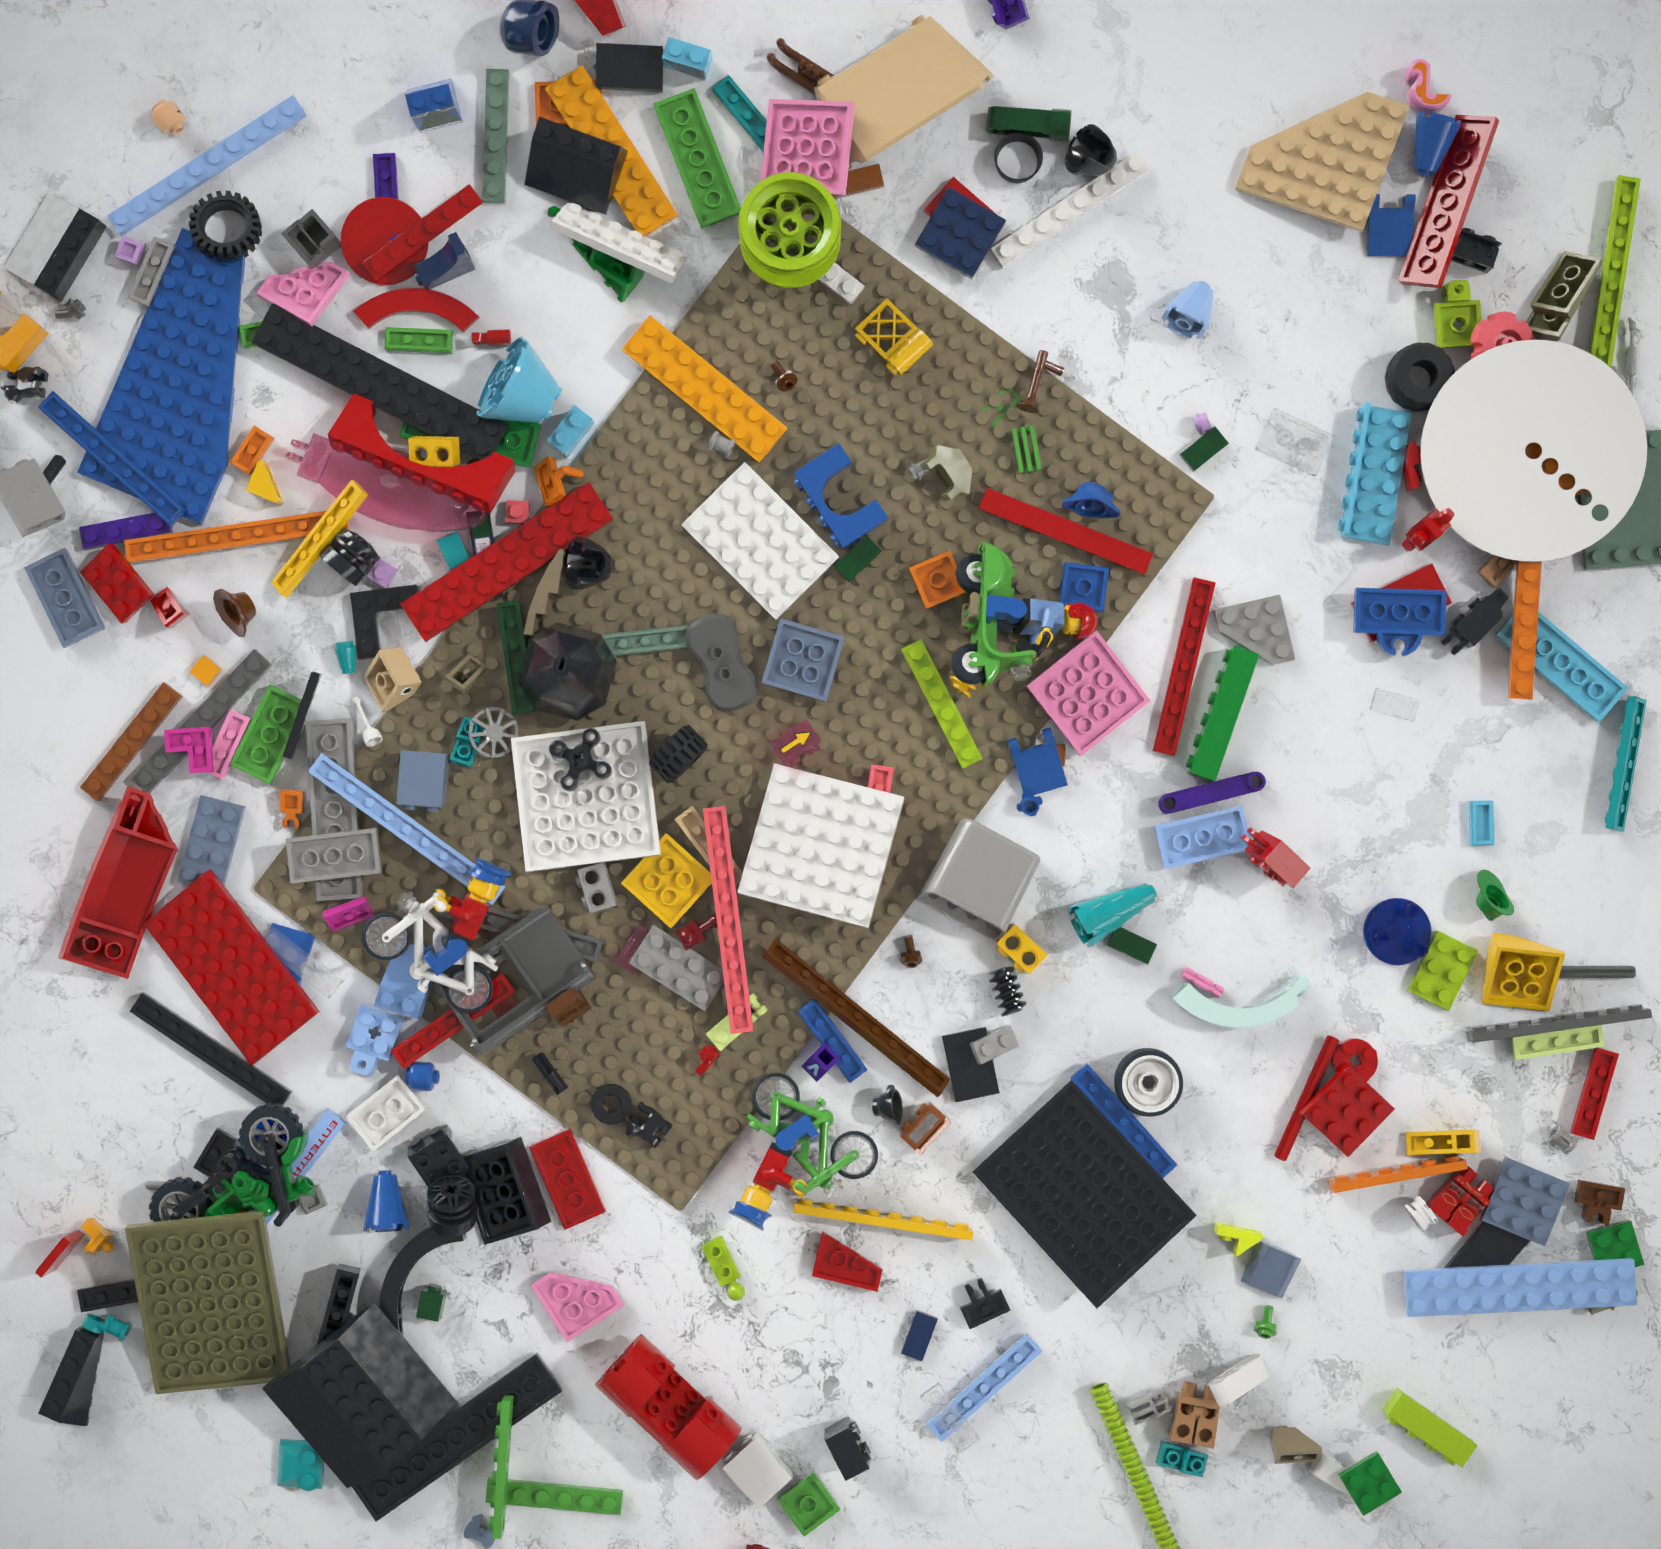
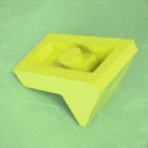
M1217 1222L1214 1225L1213 1231L1219 1235V1239L1232 1241L1235 1238L1232 1253L1236 1257L1263 1238V1234L1258 1230Z

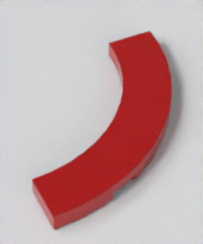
M404 288L382 293L366 301L353 311L369 329L396 313L406 311L428 312L438 315L457 326L463 333L479 319V316L472 309L454 297L439 291L423 288Z

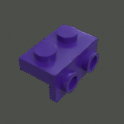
M988 0L993 6L994 12H992V17L995 24L1004 29H1009L1030 19L1024 0Z

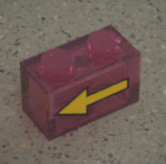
M806 719L769 744L784 767L789 765L791 768L802 761L800 756L806 752L811 755L819 750V744L822 741Z

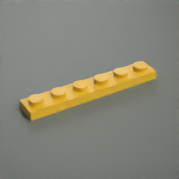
M351 479L271 583L281 596L286 598L290 596L319 559L320 554L330 545L367 498L368 494L358 482Z

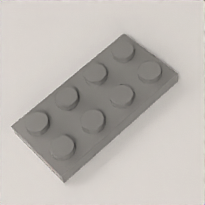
M377 828L286 838L290 884L382 873Z
M654 924L629 961V964L704 1011L724 982L723 968L691 948L686 951L679 940Z

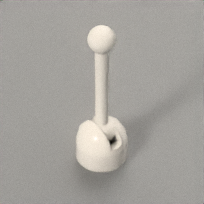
M354 697L352 703L356 705L366 727L363 740L368 747L378 745L383 740L382 735L378 729L370 727L360 704L361 699Z

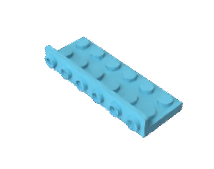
M1365 403L1358 409L1356 421L1359 422L1358 430L1354 431L1352 440L1355 443L1354 452H1351L1349 458V465H1352L1351 473L1347 474L1345 487H1348L1347 496L1344 495L1342 500L1344 515L1343 518H1340L1338 524L1341 538L1390 545L1412 413L1371 406V403Z

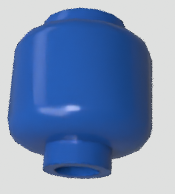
M413 1062L406 1069L405 1082L413 1091H431L435 1084H439L440 1071L436 1070L435 1065L431 1062Z

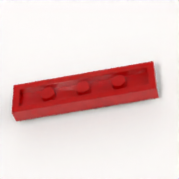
M1598 1047L1594 1048L1571 1126V1134L1591 1140L1595 1139L1618 1060V1053Z

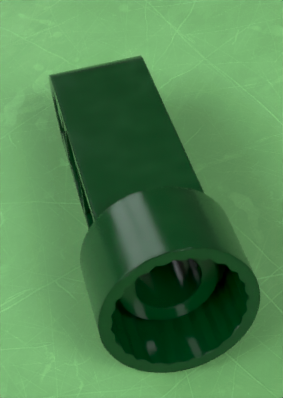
M991 106L988 108L986 132L996 135L1025 133L1035 138H1048L1049 141L1069 142L1072 110L1053 108L1052 110Z

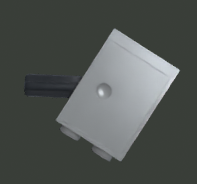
M54 455L43 472L35 458L31 460L23 459L9 469H0V499L22 537L51 526L65 518V510L50 486L66 464V460L61 455Z

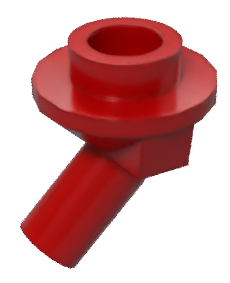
M703 1046V1050H698L700 1060H703L695 1069L698 1075H703L711 1067L713 1061L718 1059L721 1052L716 1051L717 1047Z

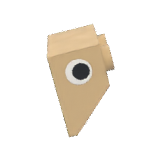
M402 646L379 650L363 675L382 712L390 710L413 696L421 684L420 677Z

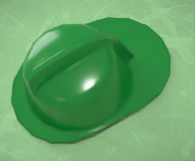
M1488 870L1479 871L1477 882L1481 891L1476 899L1478 908L1489 921H1493L1501 915H1512L1514 913V906L1500 880Z

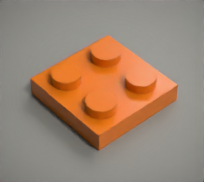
M951 551L909 567L926 610L967 593L956 580L957 565Z

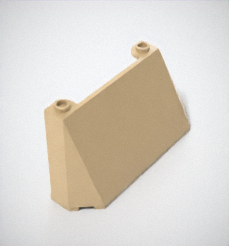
M923 15L916 17L911 21L912 26L908 28L909 30L838 75L830 77L827 74L817 81L819 85L814 87L817 101L855 103L848 170L852 168L851 163L856 161L862 164L980 90L984 86V79L987 82L994 77L990 70L931 16L923 17Z

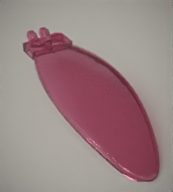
M313 433L309 445L295 439L290 443L294 448L306 451L304 457L292 452H287L285 455L287 459L300 464L297 476L320 484L336 499L351 479L358 482L368 496L356 512L387 525L416 531L448 532L474 528L482 524L487 518V512L477 511L471 505L464 502L458 503L445 494H437L426 486H418L407 478H399L393 475L388 470L377 469L369 462L364 460L358 461L350 454L337 452L330 446L329 439ZM393 449L401 456L409 459V454Z

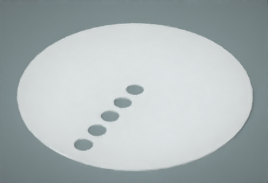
M1524 340L1503 344L1479 354L1464 364L1448 379L1435 397L1427 414L1421 439V466L1425 485L1431 500L1440 512L1445 508H1450L1454 512L1455 516L1449 522L1451 524L1450 527L1475 547L1492 555L1517 561L1536 562L1566 557L1593 545L1607 535L1621 521L1633 504L1639 492L1647 462V438L1643 417L1635 398L1624 381L1613 369L1592 354L1575 346L1548 340ZM1534 442L1541 446L1542 453L1539 458L1530 459L1526 456L1525 448L1529 443ZM1547 458H1553L1558 462V470L1552 475L1546 474L1542 470V462ZM1568 473L1574 477L1575 485L1572 489L1563 490L1559 486L1558 479L1562 474ZM1587 489L1590 491L1592 499L1588 505L1582 506L1576 502L1575 494L1578 490ZM1598 504L1606 506L1609 512L1608 517L1603 521H1597L1592 517V509Z

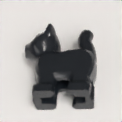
M39 366L34 368L22 367L15 373H7L8 379H17L16 386L3 385L0 388L4 391L5 397L11 404L19 403L22 398H32L34 396L45 398L46 390L44 387H39V382H48L49 374Z
M640 1101L637 1104L638 1109L646 1113L647 1117L644 1123L641 1124L639 1120L629 1116L625 1123V1134L628 1137L639 1136L641 1139L651 1143L653 1148H656L662 1140L656 1133L662 1130V1134L666 1136L673 1124L665 1120L661 1113Z

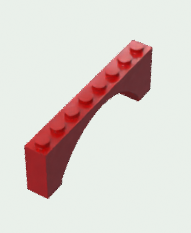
M357 394L352 395L327 434L330 446L335 451L350 454L358 461L364 460L371 463L377 469L388 470L399 478H407L418 486H426L437 494H445L458 503L464 502L471 505L477 511H485L491 514L515 473L513 459L493 451L492 455L485 459L457 467H432L413 462L394 451L380 435L374 422L376 410L373 406L374 401Z

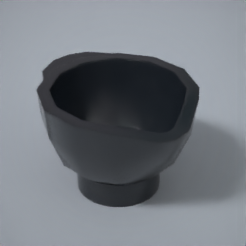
M888 1085L885 1093L881 1094L879 1098L873 1099L872 1111L874 1116H881L884 1120L899 1125L903 1113L902 1098L894 1085Z

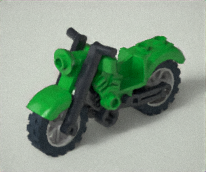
M266 1103L263 1106L256 1107L243 1120L242 1128L239 1130V1135L241 1136L239 1140L240 1145L244 1149L239 1146L230 1148L217 1161L216 1168L218 1172L211 1175L203 1184L199 1181H192L193 1178L190 1177L185 1179L176 1177L174 1180L166 1181L151 1197L152 1202L149 1204V1210H151L149 1214L150 1220L157 1222L235 1214L239 1209L249 1207L253 1212L264 1211L265 1217L271 1216L279 1209V1214L273 1223L275 1226L280 1227L299 1205L298 1198L315 1195L313 1181L303 1175H298L295 1180L291 1165L303 1153L308 1142L309 1130H303L302 1123L298 1121L300 1119L298 1115H294L291 1112V1108L282 1107L283 1104L276 1103L272 1105V1103ZM267 1119L275 1121L273 1126L269 1125ZM259 1122H262L266 1131L256 1129ZM282 1134H287L286 1142L284 1141ZM177 1194H183L184 1198L180 1201ZM169 1196L173 1198L175 1204L167 1203ZM167 1208L172 1209L171 1215H169Z

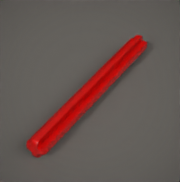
M1326 1036L1274 1153V1156L1282 1161L1287 1160L1305 1120V1117L1299 1111L1316 1095L1337 1048L1339 1040L1333 1036Z

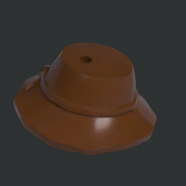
M217 589L214 591L213 596L216 611L222 621L238 637H245L246 626L256 616L253 601L245 592L231 594L224 589Z

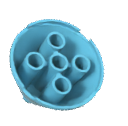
M518 337L506 349L509 354L504 361L498 360L483 387L477 404L481 407V412L476 411L477 415L481 418L539 423L543 418L546 420L549 418L553 411L551 405L562 392V388L558 386L528 340Z

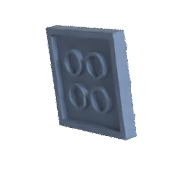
M780 618L761 683L826 702L845 637Z
M1504 1157L1493 1184L1494 1190L1488 1197L1491 1202L1485 1206L1480 1220L1546 1246L1570 1183Z

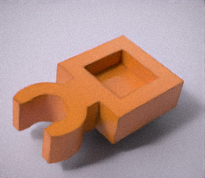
M280 790V812L286 813V817L282 821L283 828L289 827V820L294 821L295 829L300 827L301 819L298 814L304 813L305 790Z

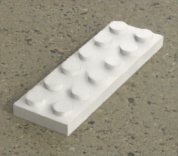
M567 202L551 220L550 229L669 283H673L687 264L689 258L680 250L667 247L660 241L652 240L645 236L642 237L640 232L625 228L620 223L603 218L600 214L583 209L575 203Z

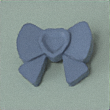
M483 1514L475 1515L472 1517L473 1521L469 1522L464 1530V1538H473L481 1542L485 1549H489L495 1539H492V1531H489V1528L485 1530L484 1527H480Z

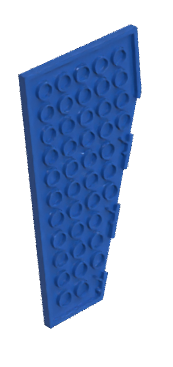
M182 228L175 243L173 253L152 302L147 308L96 429L187 510L182 517L202 525L229 463L228 448L230 423L232 422L234 375L236 353H238L239 314L242 283L244 281L245 257L243 254H240L239 261H235L234 257H230L231 262L227 263L224 258H221V262L216 261L214 256L212 259H209L206 253L202 254L199 248L196 247L191 232ZM86 451L77 473L138 498Z

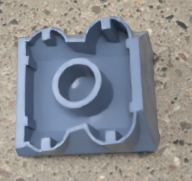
M1260 1241L1252 1249V1258L1244 1269L1241 1281L1269 1294L1283 1298L1302 1258L1274 1245Z

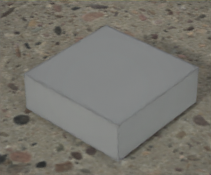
M320 1184L314 1187L315 1195L299 1198L306 1215L328 1205Z

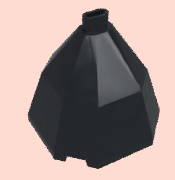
M557 622L529 638L518 683L533 709L578 721L591 712L605 706L617 661L600 633ZM562 661H565L564 666H563V669L561 670V669H560L561 662H562Z

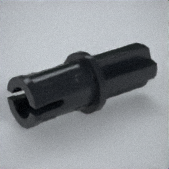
M543 1052L533 1057V1062L544 1076L542 1079H546L556 1096L568 1088L558 1074V1069L552 1066Z

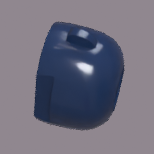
M541 0L512 1L504 10L499 25L500 37L506 49L515 54L536 57L548 54L555 44L559 32V12L557 7Z

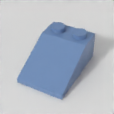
M398 940L393 954L402 949L405 941ZM410 943L408 949L401 956L390 960L380 984L374 1006L417 1020L422 1018L433 981H429L428 990L426 993H423L418 989V982L420 980L414 979L410 975V966L414 963V944Z

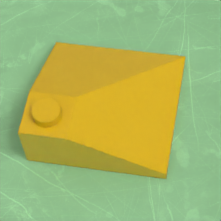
M1492 933L1486 957L1482 1004L1550 1011L1565 952L1516 935Z

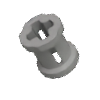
M715 431L707 449L710 451L713 449L722 453L728 459L734 449L736 440H729L720 436L719 432Z
M1559 1124L1550 1131L1547 1141L1550 1143L1554 1142L1562 1149L1564 1154H1568L1576 1147L1578 1138L1575 1136L1571 1137Z

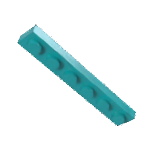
M1628 696L1624 706L1625 717L1620 729V746H1618L1616 752L1617 763L1616 768L1613 770L1614 781L1612 790L1609 793L1610 804L1605 815V828L1624 832L1647 703V700L1637 696Z

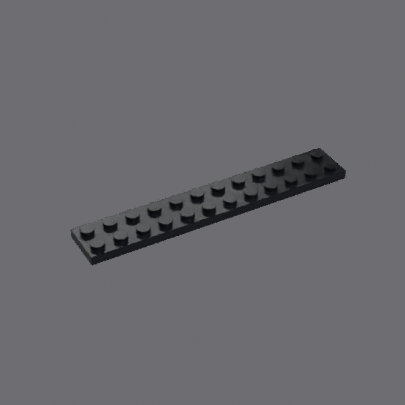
M271 304L251 341L253 345L350 395L357 394L374 401L373 406L430 436L459 437L460 451L479 461L491 456L493 451H497L509 428V425L501 420L479 417L476 411L481 412V410L315 325L309 326L274 304Z

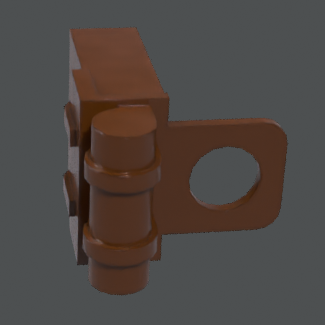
M570 988L546 1005L551 1016L558 1020V1023L562 1026L573 1023L576 1018L586 1014V1011L592 1008L584 995L573 988Z

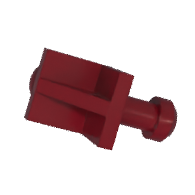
M716 915L710 916L709 920L700 925L695 919L675 931L686 951L707 939L704 932L713 927L718 928Z

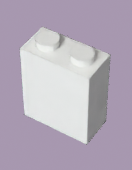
M756 1432L753 1436L747 1435L740 1442L741 1447L736 1451L731 1450L725 1455L722 1469L754 1505L760 1509L792 1479L793 1472Z

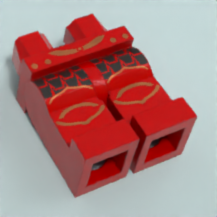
M1467 1166L1468 1169L1460 1170L1459 1173L1454 1171L1450 1178L1426 1202V1205L1462 1236L1469 1230L1467 1228L1484 1210L1485 1206L1491 1202L1488 1197L1494 1190V1187L1484 1179L1476 1188L1470 1183L1478 1174L1469 1166Z

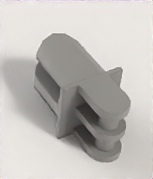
M1164 1387L1149 1393L1147 1391V1395L1125 1404L1127 1409H1131L1130 1413L1134 1418V1425L1156 1416L1160 1418L1159 1416L1173 1410V1406L1168 1403L1169 1397L1164 1394ZM1158 1395L1159 1399L1152 1401V1397ZM1162 1404L1163 1408L1156 1410L1155 1407Z

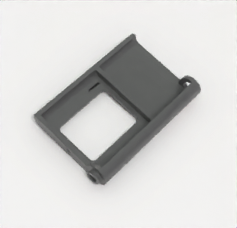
M543 904L475 951L481 956H484L485 953L491 955L497 960L496 965L503 960H508L530 992V996L484 1029H479L467 1012L455 1009L448 1002L445 995V986L436 982L434 984L471 1036L472 1042L470 1046L477 1055L481 1053L484 1056L548 1012L546 1008L548 1003L570 988L576 991L580 990L596 979V976L553 912L546 904ZM474 962V966H478L486 972L491 969L481 962ZM456 964L443 974L449 976L454 970L464 966V964ZM464 971L458 973L454 978L464 981ZM474 971V980L482 974ZM450 988L451 998L455 1003L464 1007L457 998L458 990Z

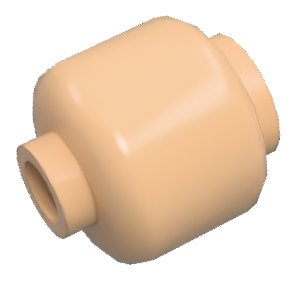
M162 100L152 108L151 119L162 134L177 135L183 130L185 116L174 102Z

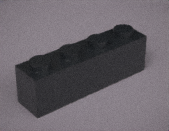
M83 1326L74 1331L38 1414L58 1423L88 1426L89 1410L93 1400L92 1393L97 1378V1365L100 1361L104 1339L103 1333L91 1332Z

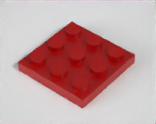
M1346 1063L1299 1112L1349 1157L1395 1108Z

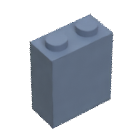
M401 750L396 804L403 805L405 810H416V806H425V811L439 812V808H445L449 754Z

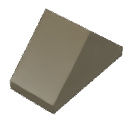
M469 653L445 676V680L461 692L468 694L486 670L487 665Z

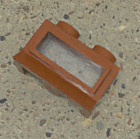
M931 1102L927 1105L923 1103L915 1112L917 1116L912 1122L908 1119L900 1128L902 1131L900 1137L920 1156L951 1124L950 1119Z

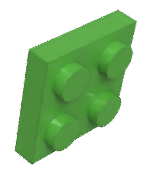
M815 1471L777 1497L778 1502L803 1536L809 1534L841 1510Z

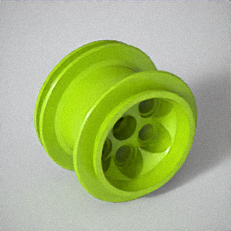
M796 172L774 174L755 185L742 204L738 220L740 247L747 265L760 279L777 287L798 288L816 282L833 266L840 249L841 216L835 199L819 181L808 175ZM793 207V210L790 212H785L781 208ZM810 213L814 218L811 221H806L802 216ZM766 218H772L775 220V223L765 225L763 221ZM787 224H792V227L796 229L788 232V229L784 227ZM812 235L817 240L814 243H808L805 241V238ZM769 240H775L778 245L770 248L766 243ZM789 249H796L799 253L791 257L787 254V251Z

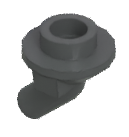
M70 298L65 304L67 309L55 311L57 319L71 318L73 316L80 319L86 316L84 312L86 307L79 299L74 301Z

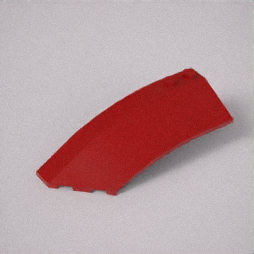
M127 786L81 891L57 957L58 959L122 978H129L146 930L143 923L150 918L177 851H179L150 793Z

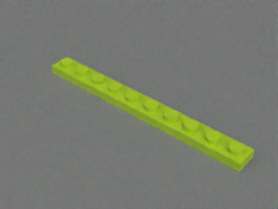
M1618 175L1615 180L1589 353L1608 366H1612L1641 181V178Z

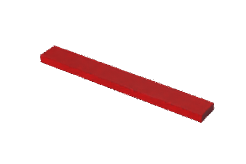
M986 488L978 508L981 511L1142 575L1146 574L1153 556L1151 552L990 488Z
M1195 577L1192 580L1152 751L1171 756L1176 754L1216 582Z

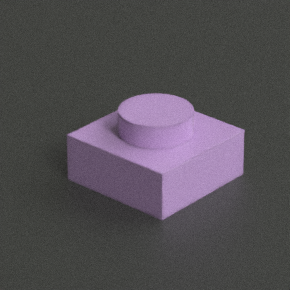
M121 236L114 257L138 266L145 245Z
M379 559L378 562H375L367 577L384 588H388L399 570Z

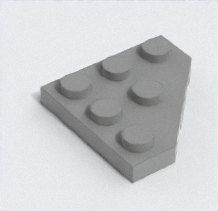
M1280 594L1213 610L1218 632L1234 640L1245 649L1260 654L1259 657L1263 658L1264 661L1275 665L1296 660Z

